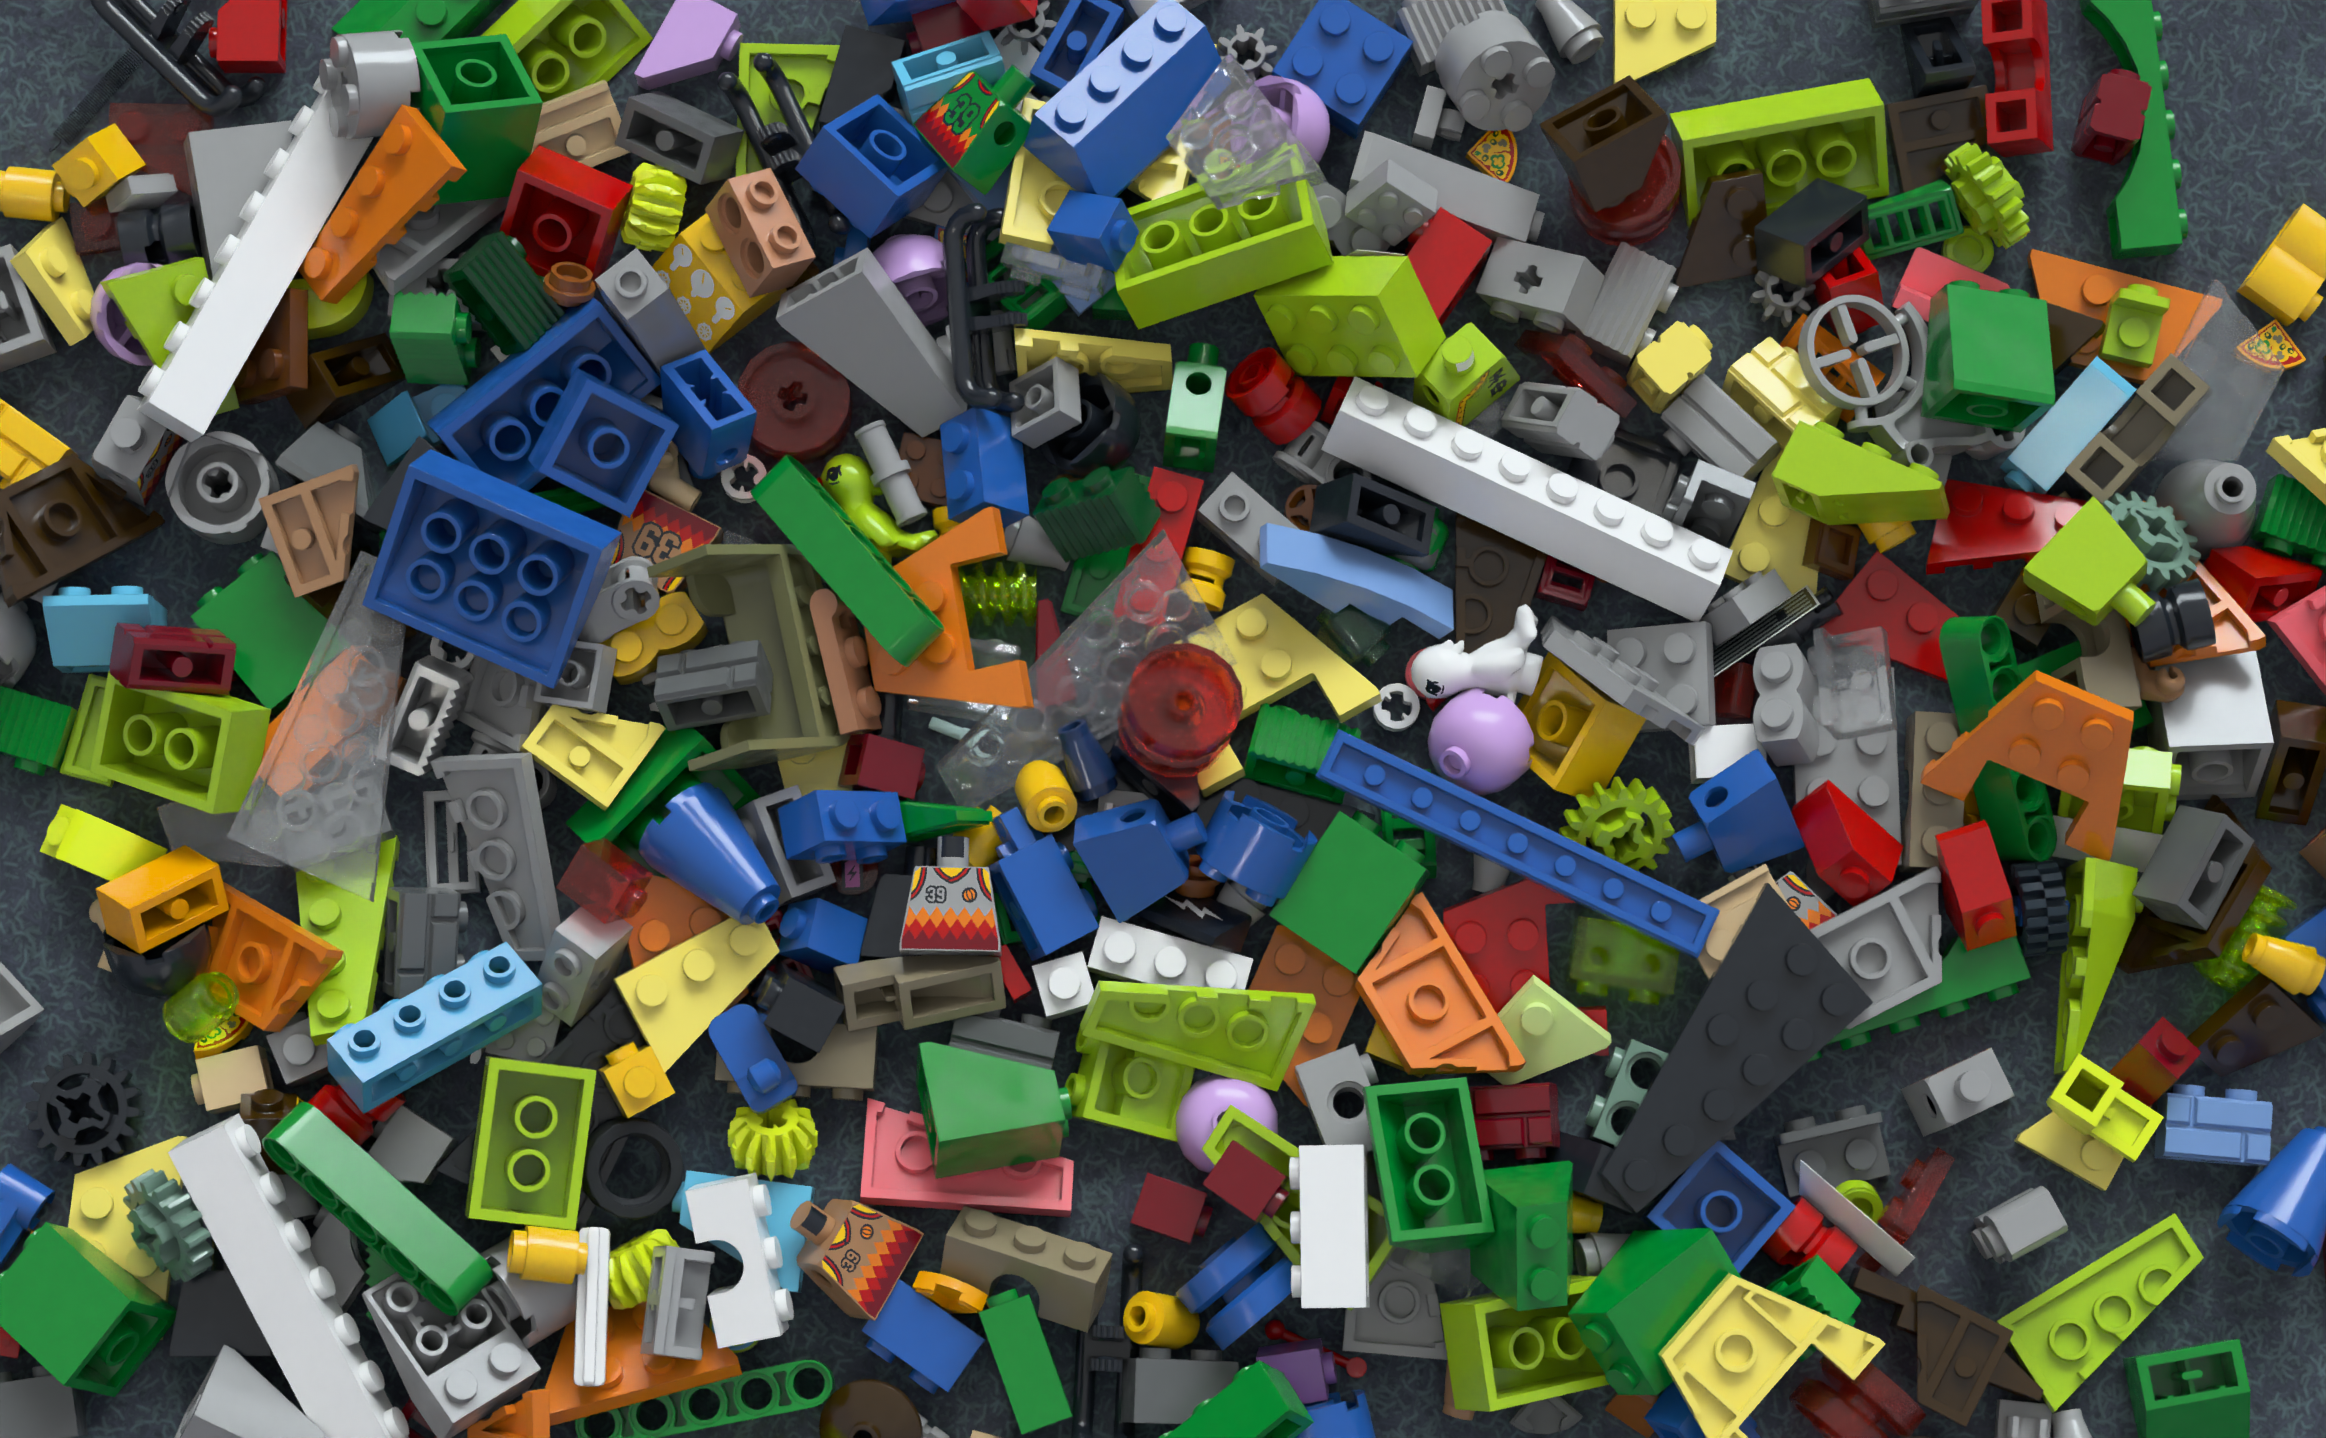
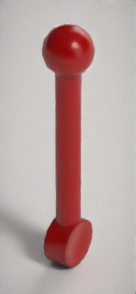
M1270 1320L1265 1325V1334L1271 1340L1283 1339L1289 1343L1308 1340L1285 1329L1284 1324L1280 1320ZM1323 1347L1324 1353L1332 1352V1350ZM1333 1351L1335 1364L1345 1368L1350 1377L1360 1378L1364 1376L1367 1365L1362 1358L1354 1357L1349 1359Z

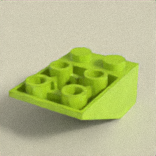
M1799 420L1771 475L1782 505L1827 525L1947 519L1950 513L1943 482L1938 481L1940 476L1935 471L1914 462L1909 467L1892 461L1890 460L1892 455L1882 447L1870 442H1863L1860 447L1844 440V434L1837 428L1817 421L1812 426Z

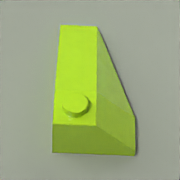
M2085 857L2066 868L2065 900H2068L2070 904L2069 914L2067 915L2070 932H2067L2069 945H2066L2067 951L2061 954L2054 1062V1074L2064 1075L2074 1058L2081 1054L2135 921V913L2142 912L2144 904L2132 895L2138 884V868Z
M1231 1104L1202 1147L1204 1153L1216 1165L1232 1140H1235L1287 1177H1289L1290 1157H1299V1148ZM1289 1179L1284 1186L1290 1192L1285 1204L1273 1219L1265 1214L1260 1223L1292 1264L1301 1265L1300 1244H1292L1290 1235L1291 1211H1300V1190H1291ZM1368 1194L1370 1287L1396 1249V1246L1389 1245L1382 1202Z

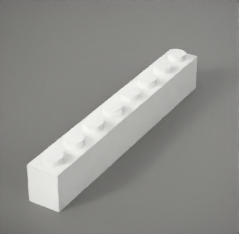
M318 76L313 86V89L319 92V95L311 109L304 105L288 129L290 133L295 135L288 149L285 151L279 148L264 170L263 174L268 176L270 180L262 194L254 191L244 204L239 217L245 223L237 237L229 234L218 249L214 261L221 265L212 280L204 277L192 294L188 304L195 307V310L186 324L179 321L166 339L163 348L170 351L165 362L161 368L153 365L139 386L138 392L143 394L144 398L137 410L189 442H193L204 435L373 137L347 139L345 137L335 138L333 136L329 122L330 108L333 106L331 91L322 88L320 76Z
M1356 376L1321 450L1694 622L1700 621L1720 587L1733 552L1729 548Z
M238 1113L184 1139L170 1150L168 1154L198 1211L201 1212L205 1225L305 1415L326 1434L325 1438H409L407 1420L398 1407H392L384 1391L385 1382L382 1372L373 1360L367 1359L359 1344L360 1333L357 1324L351 1315L343 1313L334 1296L336 1291L334 1281L328 1270L323 1266H319L310 1250V1236L305 1225L299 1219H294L285 1202L286 1191L284 1185L275 1172H269L260 1154L261 1143L255 1130L249 1124H244Z

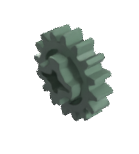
M2131 491L2126 498L2117 492L2109 501L2105 500L2103 502V507L2148 561L2146 575L2136 585L2139 589L2143 584H2147L2151 591L2154 590L2159 594L2163 587L2168 590L2169 587L2186 582L2197 569L2195 564L2201 558V553L2193 549L2198 539L2195 536L2185 534L2184 530L2189 524L2185 520L2176 521L2173 515L2174 509L2171 506L2158 508L2155 497L2151 495L2143 502L2135 491Z
M150 1169L125 1185L124 1189L128 1195L123 1198V1202L131 1210L127 1214V1218L134 1226V1231L131 1232L132 1238L139 1249H144L149 1258L153 1257L156 1265L159 1266L162 1272L169 1270L173 1280L177 1281L181 1278L183 1282H187L212 1266L213 1262L209 1256L214 1254V1249L206 1241L211 1236L210 1232L203 1227L201 1212L198 1211L188 1193L184 1194L177 1180L173 1178L168 1181L164 1171L155 1172L153 1169Z

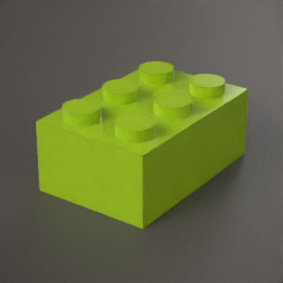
M1332 256L1334 264L1260 288L1253 295L1286 362L1293 368L1294 376L1417 378L1446 339L1408 256Z
M108 671L90 772L210 814L252 811L271 709L223 694L127 689Z
M486 1056L465 1215L468 1218L576 1230L597 1070Z
M1572 1275L1568 1305L1516 1311L1494 1292L1440 1303L1455 1409L1492 1412L1609 1385L1605 1373L1590 1349L1582 1342L1580 1333L1568 1316V1312L1597 1276Z

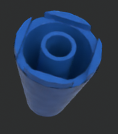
M703 782L689 787L673 797L665 805L671 813L660 825L652 819L646 827L639 842V855L646 861L649 867L739 923L749 925L754 922L760 924L767 921L779 907L778 898L781 889L726 794L718 787L716 789L711 783Z
M2317 1126L2314 1129L2304 1128L2300 1130L2268 1165L2224 1207L2217 1221L2218 1227L2221 1228L2226 1224L2230 1229L2226 1237L2229 1243L2268 1269L2277 1271L2279 1266L2284 1264L2295 1267L2291 1276L2302 1277L2310 1275L2314 1266L2317 1265L2326 1234L2325 1127Z

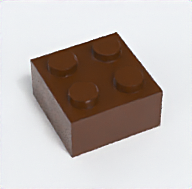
M904 432L899 456L901 460H907L912 471L908 475L922 505L935 509L947 506L941 440L930 437L922 438L920 435Z

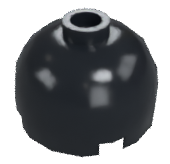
M1086 372L1079 373L1082 423L1040 445L1041 453L1049 463L1063 471L1081 477H1086L1100 467H1109L1111 471L1120 468L1132 455L1138 443L1141 430V418L1135 400L1118 382L1098 372V375L1091 376Z
M206 921L142 954L137 953L107 934L106 929L103 932L105 939L103 948L114 978L129 991L143 996L170 999L180 995L205 972L211 954V936Z

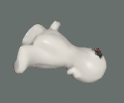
M1525 604L1518 607L1514 628L1505 637L1488 642L1470 654L1463 652V640L1456 644L1451 640H1447L1442 644L1429 646L1421 651L1413 661L1411 677L1416 688L1425 696L1426 704L1434 712L1449 696L1476 687L1487 689L1483 692L1485 694L1493 696L1503 695L1512 700L1514 704L1517 692L1532 696L1543 662V656L1527 652L1529 645L1537 636V617L1528 605Z

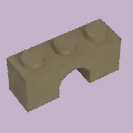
M2170 353L2136 391V396L2123 413L2102 433L2099 431L2065 469L2066 473L2101 504L2105 500L2109 501L2115 493L2121 494L2213 394L2211 387Z
M2035 591L2041 623H2059L2068 627L2077 636L2081 645V657L2051 672V676L2134 711L2142 707L2140 698L2141 687L2135 672L2130 647L2131 635L2126 626L2125 618L2113 609L2097 626H2093Z
M1915 711L1906 719L1904 770H1908L1909 798L1907 813L1902 821L1901 844L1904 847L1902 850L1900 873L1919 874L1933 866H1937L1940 871L1935 835L1963 827L1964 801L1920 783L1924 767L1931 760L1937 761L1952 748V742L1961 735L1956 713Z
M835 1024L820 1053H817L811 1060L804 1063L785 1061L798 1084V1091L793 1097L811 1098V1088L832 1089L831 1099L863 1101L864 1091L875 1092L879 1028L873 1026L848 1032L845 1024ZM765 1025L774 1041V1029ZM717 1052L715 1081L727 1083V1093L742 1094Z
M964 1205L946 1234L940 1274L965 1282L989 1295L988 1298L993 1293L1002 1275L1012 1274L1020 1276L1029 1281L1038 1292L1040 1299L1038 1317L1087 1333L1105 1301L1113 1253L1095 1248L1084 1242L1073 1241L1043 1231L1035 1226H1027L993 1215L988 1211L977 1210Z

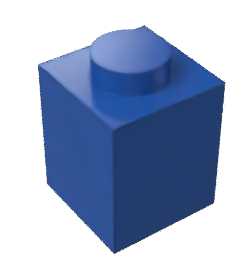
M1069 190L1047 228L1048 234L1065 263L1115 272L1118 271L1125 256L1133 248L1139 233L1121 198Z
M821 898L788 904L787 911L780 923L781 938L778 954L826 974L834 973L833 967L859 962L868 918Z

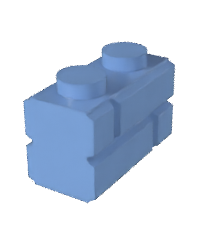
M2175 1084L2173 1085V1093H2165L2158 1098L2157 1113L2164 1118L2156 1129L2154 1158L2253 1167L2266 1166L2270 1161L2272 1102L2257 1101V1091L2225 1089V1098L2205 1096L2204 1086Z

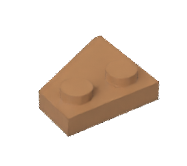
M357 464L343 467L258 499L295 598L349 579L359 479Z

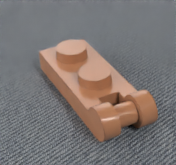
M819 589L811 596L810 611L840 735L865 734L882 729L879 717L881 701L877 691L874 690L871 684L867 667L869 662L868 649L865 641L860 637L856 616L833 589Z

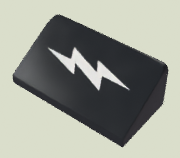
M1175 890L1135 914L1207 946L1232 953L1241 952L1252 922L1250 914L1209 897H1186L1178 894Z

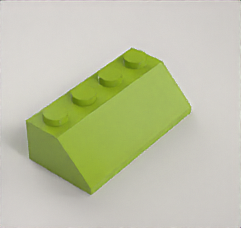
M518 0L481 35L506 34L543 103L602 80L608 82L653 39L622 0Z
M1869 78L1669 114L1672 152L1688 228H1690L1692 219L1700 211V197L1708 177L1759 168L1763 173L1767 217L1817 178L1867 196V199L1889 195L1884 103Z
M1300 150L1127 208L1139 233L1133 248L1125 256L1118 271H1114L1117 292L1139 330L1334 264L1326 224Z

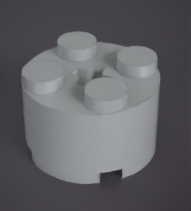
M1497 10L1478 13L1476 15L1479 19L1465 26L1460 22L1446 34L1440 43L1435 58L1436 72L1439 74L1440 83L1461 115L1471 125L1488 131L1508 129L1509 131L1517 132L1523 130L1531 123L1533 114L1545 102L1555 76V68L1531 33L1517 17Z
M403 31L338 34L336 37L331 38L330 58L320 60L319 76L322 88L331 91L333 106L330 108L329 122L331 132L335 138L381 137L401 105L410 106L411 92H420V78L416 55L409 38H400Z
M224 431L207 433L205 436L193 442H187L180 447L172 457L165 477L167 496L179 519L199 537L209 542L223 545L251 541L260 534L268 524L258 499L280 491L277 473L264 455L247 439ZM229 481L232 489L229 493H222L219 497L214 492L215 486H225Z
M510 1236L480 1253L493 1272V1278L484 1288L525 1347L529 1349L575 1320L577 1274H575L572 1285L522 1280L519 1278V1274L508 1273L507 1252Z

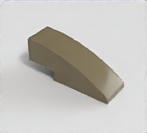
M978 955L904 956L833 967L836 994L845 1006L840 1016L848 1032L900 1021L904 1030L1006 1008L1002 967L999 957Z

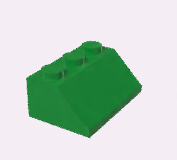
M360 0L331 30L336 35L401 30L403 33L400 38L408 37L411 43L466 38L504 0Z
M666 728L606 811L588 800L565 824L611 869L619 867L667 878L649 867L646 861L639 855V842L652 819L660 825L671 813L665 805L673 797L687 788L703 782L711 783L716 789L718 787L722 790L735 811L761 797L735 769L689 771V760L717 750L694 728L668 731Z
M1467 1077L1365 1086L1362 1092L1389 1245L1423 1253L1478 1248L1495 1230Z

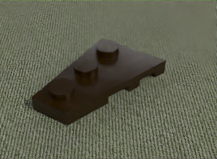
M1455 512V644L1463 640V652L1470 654L1488 642L1505 637L1514 628L1518 607L1525 604L1530 607L1548 554Z

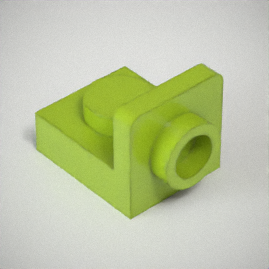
M2130 284L2127 288H2120L2110 299L2105 322L2106 327L2103 332L2098 357L2148 369L2153 364L2162 317L2169 310L2171 299L2158 296L2159 291L2147 285Z

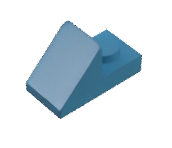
M442 384L414 397L406 390L367 420L388 467L403 460L418 436L425 439L433 447L442 443L426 422L467 390L465 385Z

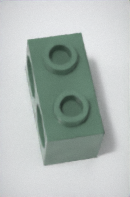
M1634 1039L1629 1040L1624 1049L1615 1046L1604 1072V1076L1612 1078L1605 1098L1599 1095L1594 1097L1584 1124L1593 1127L1588 1139L1611 1148L1614 1147L1620 1136L1614 1132L1611 1126L1613 1113L1617 1109H1627L1634 1114L1648 1090L1639 1088L1633 1083L1630 1075L1632 1065L1636 1061H1647L1654 1066L1657 1072L1664 1063L1668 1053Z

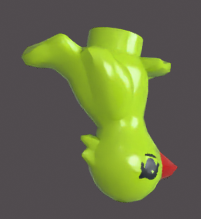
M845 453L834 456L827 462L817 481L891 565L892 557L901 558L906 555H912L939 538L935 530L912 534L897 527L895 520L887 512L874 504L875 495H882L883 492L880 487H874L870 476L873 474L870 465L863 458L853 454Z

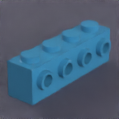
M507 942L490 951L478 952L466 964L446 975L434 976L422 988L402 999L390 1000L378 1012L356 1024L350 1023L337 1030L332 1037L327 1039L328 1071L364 1114L542 1015V983Z

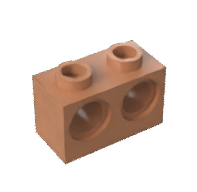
M771 168L727 179L705 208L749 298L793 286L816 257Z

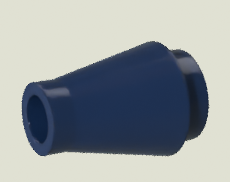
M1075 720L1060 727L1057 730V734L1061 741L1068 784L1072 792L1077 793L1079 800L1089 801L1102 797L1114 790L1118 785L1115 778L1118 769L1090 731L1086 720Z

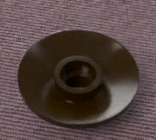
M860 1379L841 1386L827 1400L820 1417V1438H860L858 1430L868 1431L873 1438H923L922 1422L912 1401L895 1386L880 1380Z

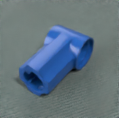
M11 1163L0 1172V1271L25 1232L31 1231L39 1223L40 1220L36 1217L46 1201L51 1204L56 1194L55 1191Z

